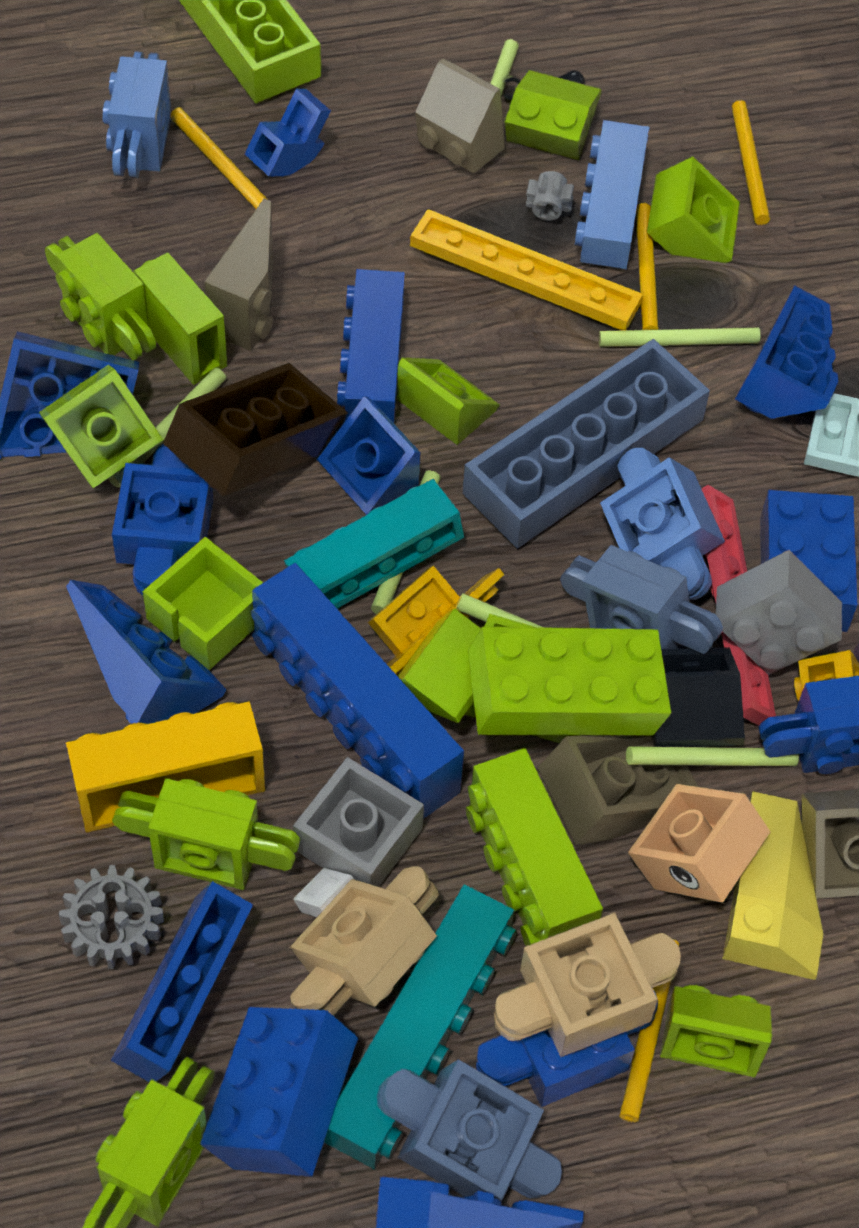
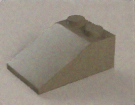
M267 199L262 200L205 280V295L224 315L225 340L249 351H252L260 338L265 339L273 324V317L271 316L273 271L271 201Z
M579 735L565 737L538 766V769L575 845L611 840L646 827L676 784L698 787L688 766L628 765L626 762L627 748L629 746L655 747L651 735Z

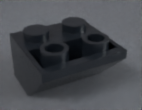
M730 647L710 648L705 654L693 649L661 650L671 714L656 733L651 735L654 746L723 747L744 745L745 732L741 677Z

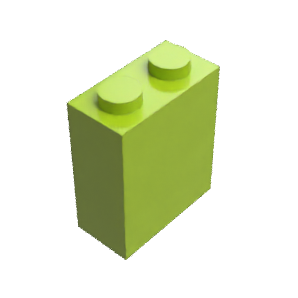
M167 252L154 260L145 262L141 267L134 270V274L144 284L148 326L152 330L155 341L189 381L195 385L201 382L214 368H219L220 370L226 368L227 354L224 315L174 258Z

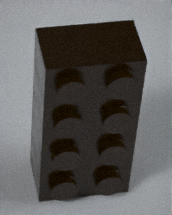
M286 363L180 403L163 444L178 456L180 461L187 464L204 479L212 489L224 497L319 456L343 425L348 412L291 363Z

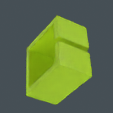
M204 537L143 591L146 619L174 642L180 638L181 648L210 670L254 630V620L251 616V610H253L252 590L263 582L207 537Z

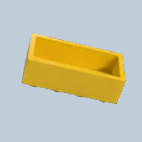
M250 701L239 704L227 702L204 712L195 714L188 712L178 713L171 716L168 720L150 724L133 723L126 726L123 730L105 734L89 733L82 735L77 740L66 742L86 833L115 826L112 820L116 809L119 808L120 797L125 791L129 790L159 798L165 778L175 781L191 779L201 783L208 789L221 792L236 790L247 796L265 792L263 749Z

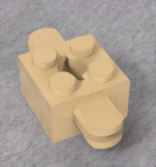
M417 866L403 869L386 889L354 879L347 883L290 946L310 973L290 996L291 1003L296 1009L327 1010L334 1016L349 998L376 1007L382 999L391 993L397 981L412 964L416 963L423 956L424 950L437 937L422 916L439 896L438 889L429 880L424 869Z
M615 913L524 947L520 968L526 984L505 991L497 997L494 1012L495 1027L509 1041L521 1040L548 1029L560 1057H563L649 1023L652 1020L658 1001L652 988L672 981L675 978L681 958L679 946L665 933L653 934L630 943Z

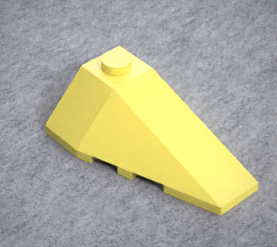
M752 791L750 802L771 832L735 884L722 959L815 980L819 966L823 929L798 803L795 800Z

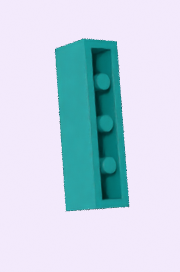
M431 479L420 486L409 489L404 495L386 505L373 509L369 514L346 527L336 529L331 535L317 543L298 550L293 556L284 560L287 568L296 562L336 608H339L388 579L397 576L465 538L460 512L436 481Z

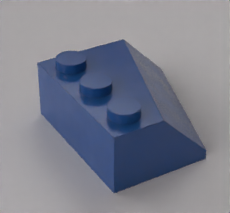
M17 331L13 340L0 396V459L11 456L33 457L40 456L41 454L66 453V450L39 412L108 364L117 371L133 395L140 362Z

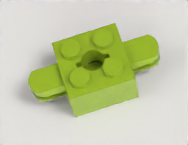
M98 233L77 244L68 236H65L58 241V245L52 243L45 248L47 261L56 273L57 283L62 290L61 308L71 322L76 320L80 324L86 339L93 347L99 346L104 353L116 355L124 350L132 360L141 357L142 350L148 353L156 348L155 337L148 326L144 284Z
M165 778L159 798L129 790L123 792L118 803L119 808L116 809L112 820L114 825L124 832L150 838L155 869L208 882L213 881L217 884L240 890L245 888L253 863L283 871L291 869L295 860L294 853L297 852L301 841L299 836L292 830L258 822L257 800L250 799L246 794L236 790L221 792L208 789L201 783L191 779L175 781Z
M186 1057L167 1087L151 1079L143 1093L136 1091L123 1113V1118L126 1121L116 1136L110 1134L104 1140L97 1153V1170L103 1191L88 1214L83 1228H126L134 1214L158 1227L204 1150L200 1142L207 1122L204 1107L200 1104L212 1086L215 1076L213 1070L204 1066L196 1074L198 1063Z

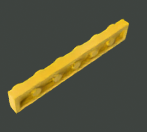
M427 209L410 236L411 247L619 330H627L642 302V293Z

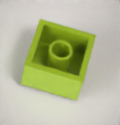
M109 364L39 412L92 488H95L124 468L125 463H131L163 441V438L117 371Z

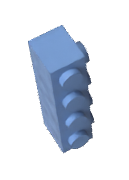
M603 120L601 136L593 135L590 158L597 159L596 164L588 163L585 187H591L592 190L591 193L583 192L580 216H586L587 219L586 222L578 221L575 245L582 246L580 262L627 269L649 127Z

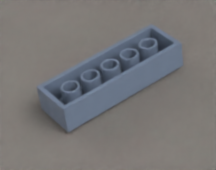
M653 338L466 463L462 494L518 549L619 479L621 476L618 471V463L628 450L644 448L655 454L703 421L710 390Z

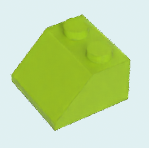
M529 70L515 89L505 119L507 141L579 160L601 95V89Z
M691 157L656 174L647 233L671 255L727 263L732 261L740 202L694 157Z
M687 985L683 988L674 986L668 1005L660 1057L756 1077L771 1044V1006L759 1004L756 999L745 995H734L729 998L711 994L708 989L697 985Z

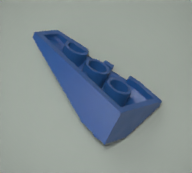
M797 286L793 287L735 400L744 404L749 410L761 413L770 419L826 409L838 384V374L833 372L832 367L836 356L835 349L830 348L829 338L833 333L829 303Z
M76 580L69 581L66 586L111 695L126 713L125 717L131 724L155 723L168 720L171 716L183 712L195 714L223 697L227 689L205 666L191 655L187 656L184 660L170 649L169 646L172 639L163 632H156L147 626L139 624L141 615L104 585Z
M380 1177L376 1228H581L583 1223V1211L528 1200L514 1202L511 1208L502 1206V1202L494 1198L493 1193L477 1191L474 1193V1196L461 1198L448 1195V1184Z

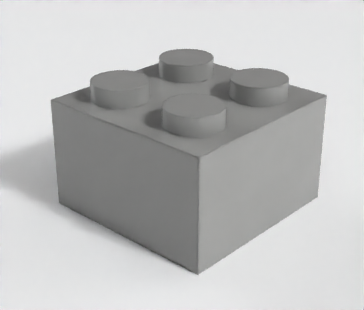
M790 550L717 587L716 615L722 623L723 632L768 675L842 640V602Z
M347 757L293 825V831L301 840L297 852L322 868L352 875L354 880L379 887L423 828L424 804Z

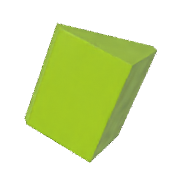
M402 357L398 363L397 400L456 445H459L495 413L500 405L440 359Z
M455 608L434 625L398 677L429 712L459 723L474 702L468 650L481 628Z

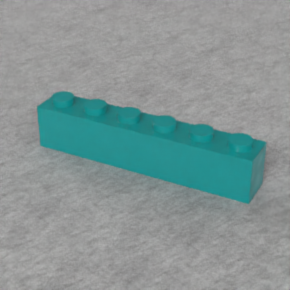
M465 884L462 886L435 933L437 937L424 951L423 956L417 963L337 1100L324 1143L374 1170L382 1156L388 1159L392 1157L401 1141L403 1132L398 1130L401 1123L385 1115L379 1109L377 1104L379 1086L386 1078L401 1069L411 1070L424 1079H427L430 1072L438 1075L450 1052V1049L445 1045L454 1031L460 1035L470 1019L473 1008L469 1007L468 1004L475 992L483 994L492 980L495 968L491 967L494 958L497 953L505 955L514 941L517 930L512 928L514 909Z

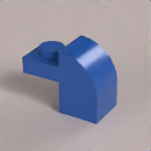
M296 89L281 121L259 122L245 155L269 177L288 176L309 164L325 143L318 136L331 110L307 89Z

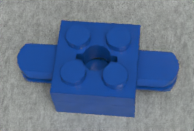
M164 444L157 447L152 465L125 463L112 530L116 563L134 564L133 581L137 592L141 595L159 576L200 540L208 536L212 512L213 489L187 464L180 461L178 456Z
M859 676L805 683L795 714L769 717L759 725L760 737L764 741L763 748L765 754L770 758L799 754L803 773L818 771L821 774H831L840 771L844 767L858 766Z
M658 1001L651 1022L563 1057H560L548 1029L517 1041H509L502 1035L483 1042L479 1046L476 1070L505 1087L527 1078L540 1106H546L629 1071L635 1049L628 1035L647 1028L653 1023Z

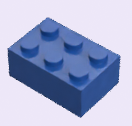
M768 490L760 517L761 564L790 550L842 602V632H848L858 605L854 497Z
M249 1007L200 1145L233 1170L312 1177L358 1037L327 1010Z

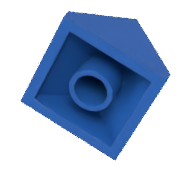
M368 396L363 397L317 458L319 463L366 515L373 509L384 506L404 495L409 489L419 486L420 451Z

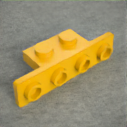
M434 565L424 571L368 621V624L395 655L387 665L397 676L434 625L454 608L456 609L459 601V595ZM497 568L483 576L464 594L486 602L498 591L494 584L505 574L500 568ZM459 611V612L462 613L465 617L469 618V615H468V614Z

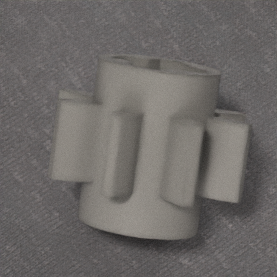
M543 172L540 174L538 181L530 179L528 182L526 207H533V213L540 219L555 220L560 217L562 210L565 212L571 211L574 185L567 184L565 176L558 172Z

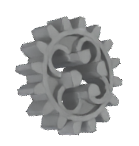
M115 865L109 866L106 876H101L95 868L91 869L92 880L86 883L77 878L74 880L77 894L64 893L63 895L65 907L68 908L59 911L61 925L65 926L61 929L64 941L73 942L71 947L76 957L83 955L87 951L90 966L94 967L100 958H106L108 968L114 969L116 958L121 957L130 966L133 964V952L138 950L147 956L150 953L147 939L159 940L161 937L160 928L156 925L164 922L163 908L158 907L161 905L159 891L150 892L152 889L151 882L147 876L136 882L135 871L131 867L123 876L117 874ZM110 891H117L115 893V901L118 912L114 915V922L118 939L115 942L106 943L109 939L106 921H108L110 915L106 894ZM134 912H141L142 914H144L138 920H131V918L133 917L132 913ZM93 913L90 916V921H82L80 919L84 914Z

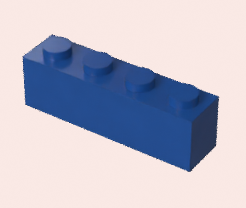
M356 269L355 285L347 286L346 309L353 310L352 317H344L343 341H350L349 349L341 350L340 373L347 374L346 382H338L337 403L345 407V410L348 412L345 421L363 397L368 396L394 423L405 272Z
M213 881L195 897L111 1059L112 1062L148 1082L151 1079L157 1082L170 1072L253 904Z

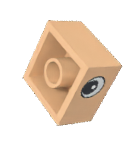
M676 784L633 844L628 854L654 889L723 903L771 831L746 794Z

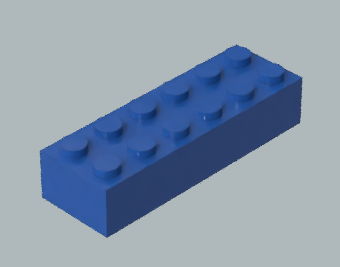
M296 562L252 590L253 610H251V616L254 620L255 630L252 637L256 646L264 655L271 654L279 663L280 672L291 686L297 684L306 694V701L311 710L318 717L324 715L333 725V732L338 741L345 748L349 749L352 747L361 757L360 762L363 767L423 803V819L460 794L464 750Z

